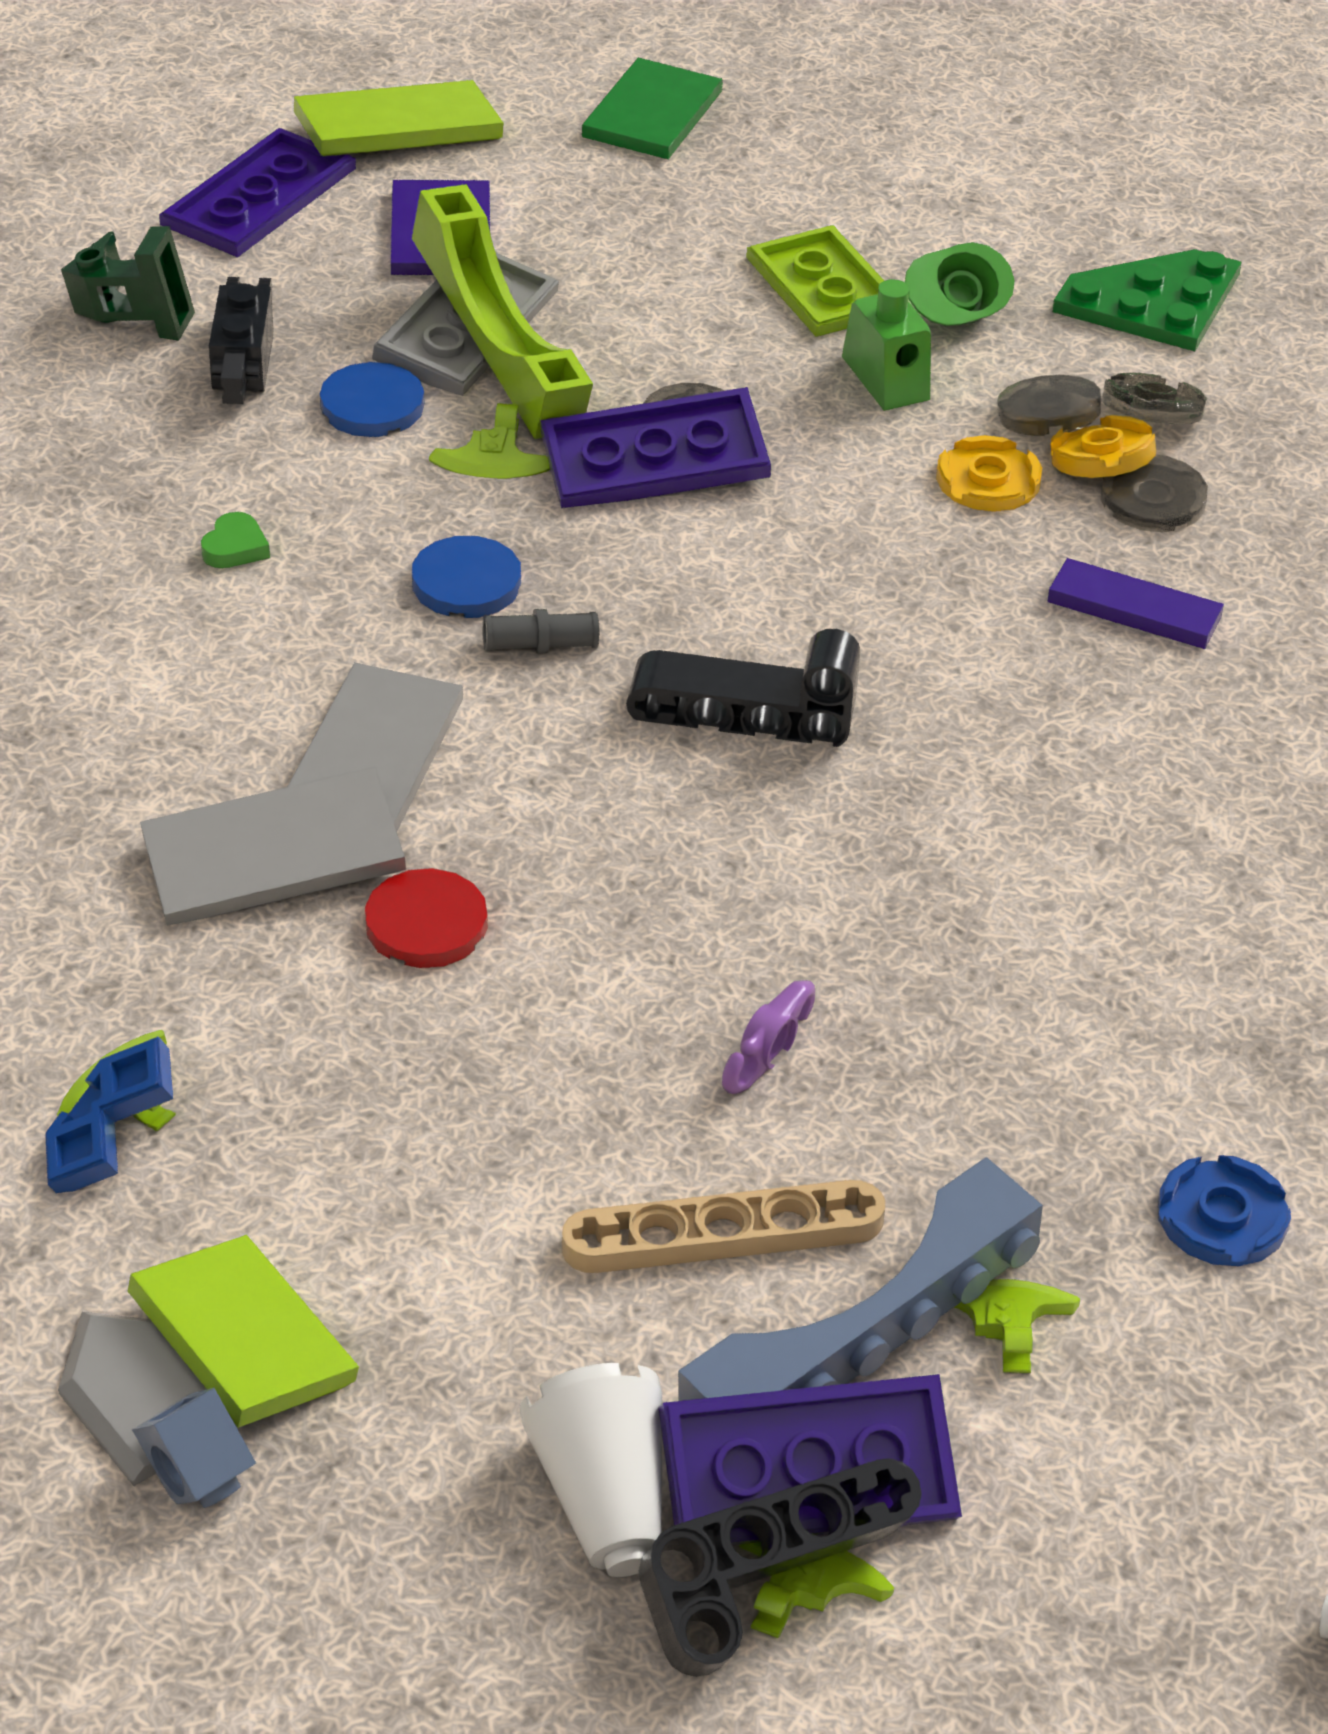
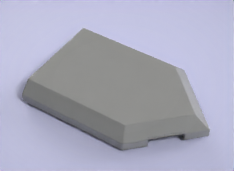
M83 1311L58 1388L60 1396L133 1486L153 1476L156 1472L132 1430L187 1395L206 1390L204 1385L150 1319Z

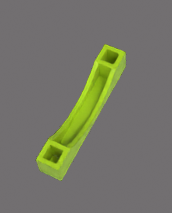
M467 184L420 191L412 240L513 404L519 405L518 413L534 439L542 438L541 420L586 413L593 387L591 379L571 349L558 348L546 342L533 330L520 312L500 269L487 216Z

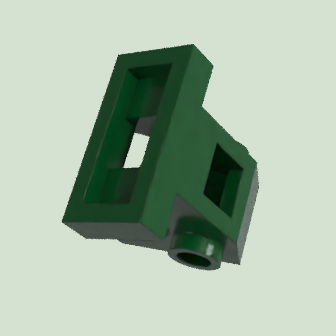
M170 226L150 227L134 254L135 259L120 260L115 245L116 237L114 231H111L90 247L79 251L75 255V259L61 269L74 313L96 321L109 323L115 321L154 320L159 338L179 341L195 313ZM124 286L127 294L119 292V287Z

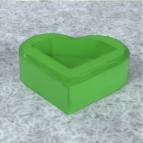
M229 512L221 515L214 524L215 530L205 534L201 540L203 561L214 568H230L270 558L269 543L257 521L251 515L244 512Z

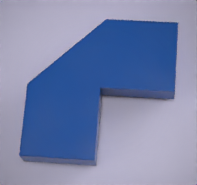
M159 1036L100 1059L85 1079L89 1085L88 1089L70 1113L61 1111L46 1131L48 1186L55 1193L73 1192L118 1174L115 1122L173 1099L170 1049Z

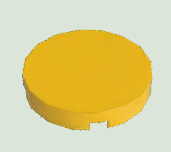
M1109 415L1101 417L1100 425L1087 427L1086 420L1075 421L1062 427L1051 438L1050 443L1052 465L1060 472L1077 477H1110L1132 472L1147 465L1156 456L1155 433L1152 435V427L1143 420L1129 416Z
M988 435L973 436L954 442V449L946 452L945 448L939 455L936 480L943 493L954 502L969 508L992 512L1012 510L1029 503L1038 494L1042 466L1035 454L1028 449L1027 455L1017 450V443L1007 438Z

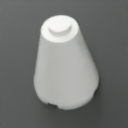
M602 1363L576 1368L540 1384L542 1398L531 1405L526 1396L520 1404V1415L523 1427L589 1563L597 1569H606L609 1576L627 1577L639 1573L641 1558L661 1534L662 1432L658 1407L662 1404V1390L658 1375L650 1368L638 1365L640 1377L622 1376L619 1363Z

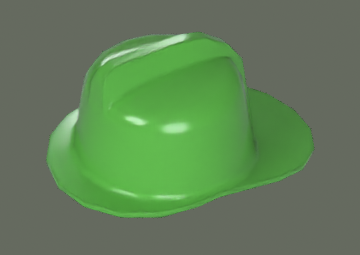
M974 242L958 244L950 248L925 254L912 262L905 275V283L910 288L909 301L917 312L929 321L944 326L975 323L979 319L995 314L1003 309L1012 297L1015 282L1011 266L1001 253L988 245Z

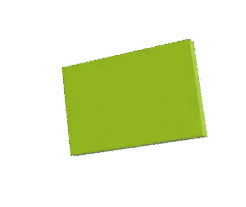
M834 225L747 247L746 258L815 337L847 329L852 303L859 298L877 295L879 284L884 281Z
M248 1235L130 1274L128 1293L206 1389L215 1388L231 1419L238 1428L335 1392L356 1381L359 1370L358 1364Z

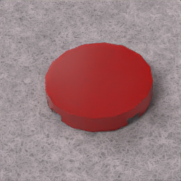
M434 868L408 870L387 878L372 891L365 906L367 938L378 953L390 959L391 955L396 959L404 960V965L416 968L444 967L465 959L475 950V945L481 940L482 936L484 938L488 929L486 900L474 883L457 873Z

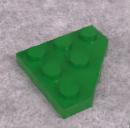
M1193 249L1073 273L1069 275L1055 297L1052 312L1195 352L1240 275L1242 261L1227 258L1223 254L1214 251L1204 252Z

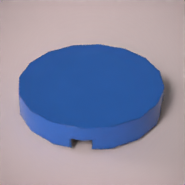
M366 362L346 366L333 372L323 382L320 391V409L322 414L329 418V423L334 428L354 436H387L388 431L399 427L401 432L411 427L422 416L425 404L424 389L420 380L407 369L390 363Z
M452 536L435 541L422 549L412 563V590L421 604L436 613L450 616V612L456 614L464 613V618H480L484 615L498 613L514 602L518 595V589L521 586V562L514 552L496 540L480 536Z
M1219 1155L1217 1161L1201 1162L1202 1156L1184 1161L1168 1173L1158 1196V1220L1168 1238L1186 1254L1213 1265L1239 1267L1263 1261L1280 1248L1289 1230L1291 1210L1290 1208L1288 1210V1205L1284 1200L1286 1192L1280 1182L1260 1165L1236 1156Z

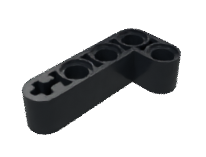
M824 629L819 631L810 640L804 669L663 650L649 651L637 660L626 702L627 711L633 719L638 721L698 728V725L719 727L718 731L750 736H755V732L776 735L775 739L811 744L813 740L832 742L833 747H839L847 741L850 732L857 694L860 646L855 637L840 629Z
M891 1458L878 1459L674 1525L661 1532L641 1558L638 1571L640 1584L664 1654L671 1666L682 1674L695 1677L705 1676L720 1669L733 1656L740 1646L743 1630L730 1589L884 1539L897 1531L914 1514L920 1504L922 1495L920 1481L914 1471L901 1461ZM872 1490H874L877 1496L889 1494L893 1501V1505L889 1509L884 1502H878L863 1507L854 1516L853 1506L859 1504ZM811 1506L820 1510L828 1520V1536L819 1537L806 1531L799 1520V1508ZM744 1528L753 1532L761 1542V1558L748 1559L738 1554L731 1544V1530ZM675 1550L686 1555L693 1564V1580L680 1582L669 1577L662 1568V1552ZM702 1621L714 1628L719 1640L717 1653L704 1654L698 1652L690 1645L686 1635L688 1622Z

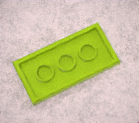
M474 80L294 96L293 111L321 156L503 138L504 122Z

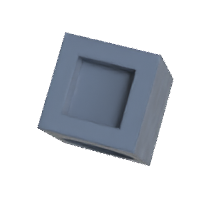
M215 1388L187 1395L132 1430L166 1492L176 1504L199 1500L203 1508L212 1506L237 1491L241 1484L236 1476L256 1464Z

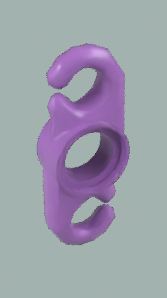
M794 981L769 1004L762 1005L755 1012L744 1031L740 1046L741 1053L735 1052L731 1054L725 1064L722 1086L727 1093L738 1094L749 1089L768 1069H773L775 1065L770 1062L782 1049L789 1051L797 1034L798 1020H806L815 1002L816 989L811 981Z

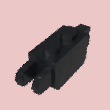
M227 277L226 285L219 286L209 340V359L212 390H224L222 393L223 404H244L247 391H265L274 332L272 278H259L258 285L253 286L240 283V277Z

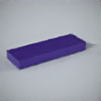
M1070 558L1065 560L1050 586L1047 602L1202 649H1206L1222 617L1224 608L1223 603Z

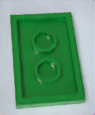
M638 57L582 124V137L669 160L720 95L723 79Z

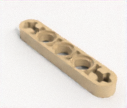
M844 1180L586 1209L574 1213L564 1223L562 1229V1255L565 1261L576 1270L584 1273H602L862 1243L873 1239L880 1233L884 1224L885 1198L881 1191L873 1184L862 1180ZM857 1205V1209L860 1213H865V1217L853 1218L851 1211L845 1209V1206ZM820 1207H825V1218H828L827 1223L819 1222ZM794 1212L805 1218L807 1224L794 1230L784 1229L776 1225L772 1218L779 1213ZM727 1219L737 1223L742 1230L734 1236L720 1237L712 1234L706 1226L712 1221ZM651 1227H664L671 1230L676 1237L671 1242L660 1245L645 1241L640 1234ZM629 1229L628 1245L623 1246L621 1245L622 1234H619V1230ZM588 1234L596 1235V1239L601 1243V1246L588 1248V1243L583 1239V1236Z

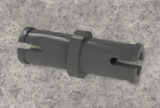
M534 609L532 615L483 616L482 637L485 651H492V649L535 648L536 654L548 653L549 648L591 646L596 648L599 645V618L596 612L548 614L547 609Z

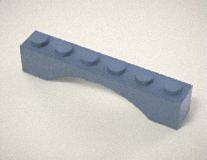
M985 1157L937 1191L933 1216L920 1246L903 1269L878 1292L841 1314L807 1326L768 1333L730 1334L678 1371V1401L848 1384L859 1375L868 1376L874 1373L885 1362L889 1353L910 1338L917 1340L924 1337L933 1329L942 1315L960 1302L967 1304L974 1301L984 1292L991 1280L1009 1267L1018 1268L1028 1262L1040 1244L1039 1234L1043 1205L990 1159Z

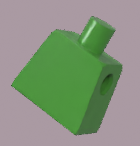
M895 279L881 282L877 295L859 298L852 303L842 351V358L883 411L930 400L931 332L927 323L909 302V286L905 282Z

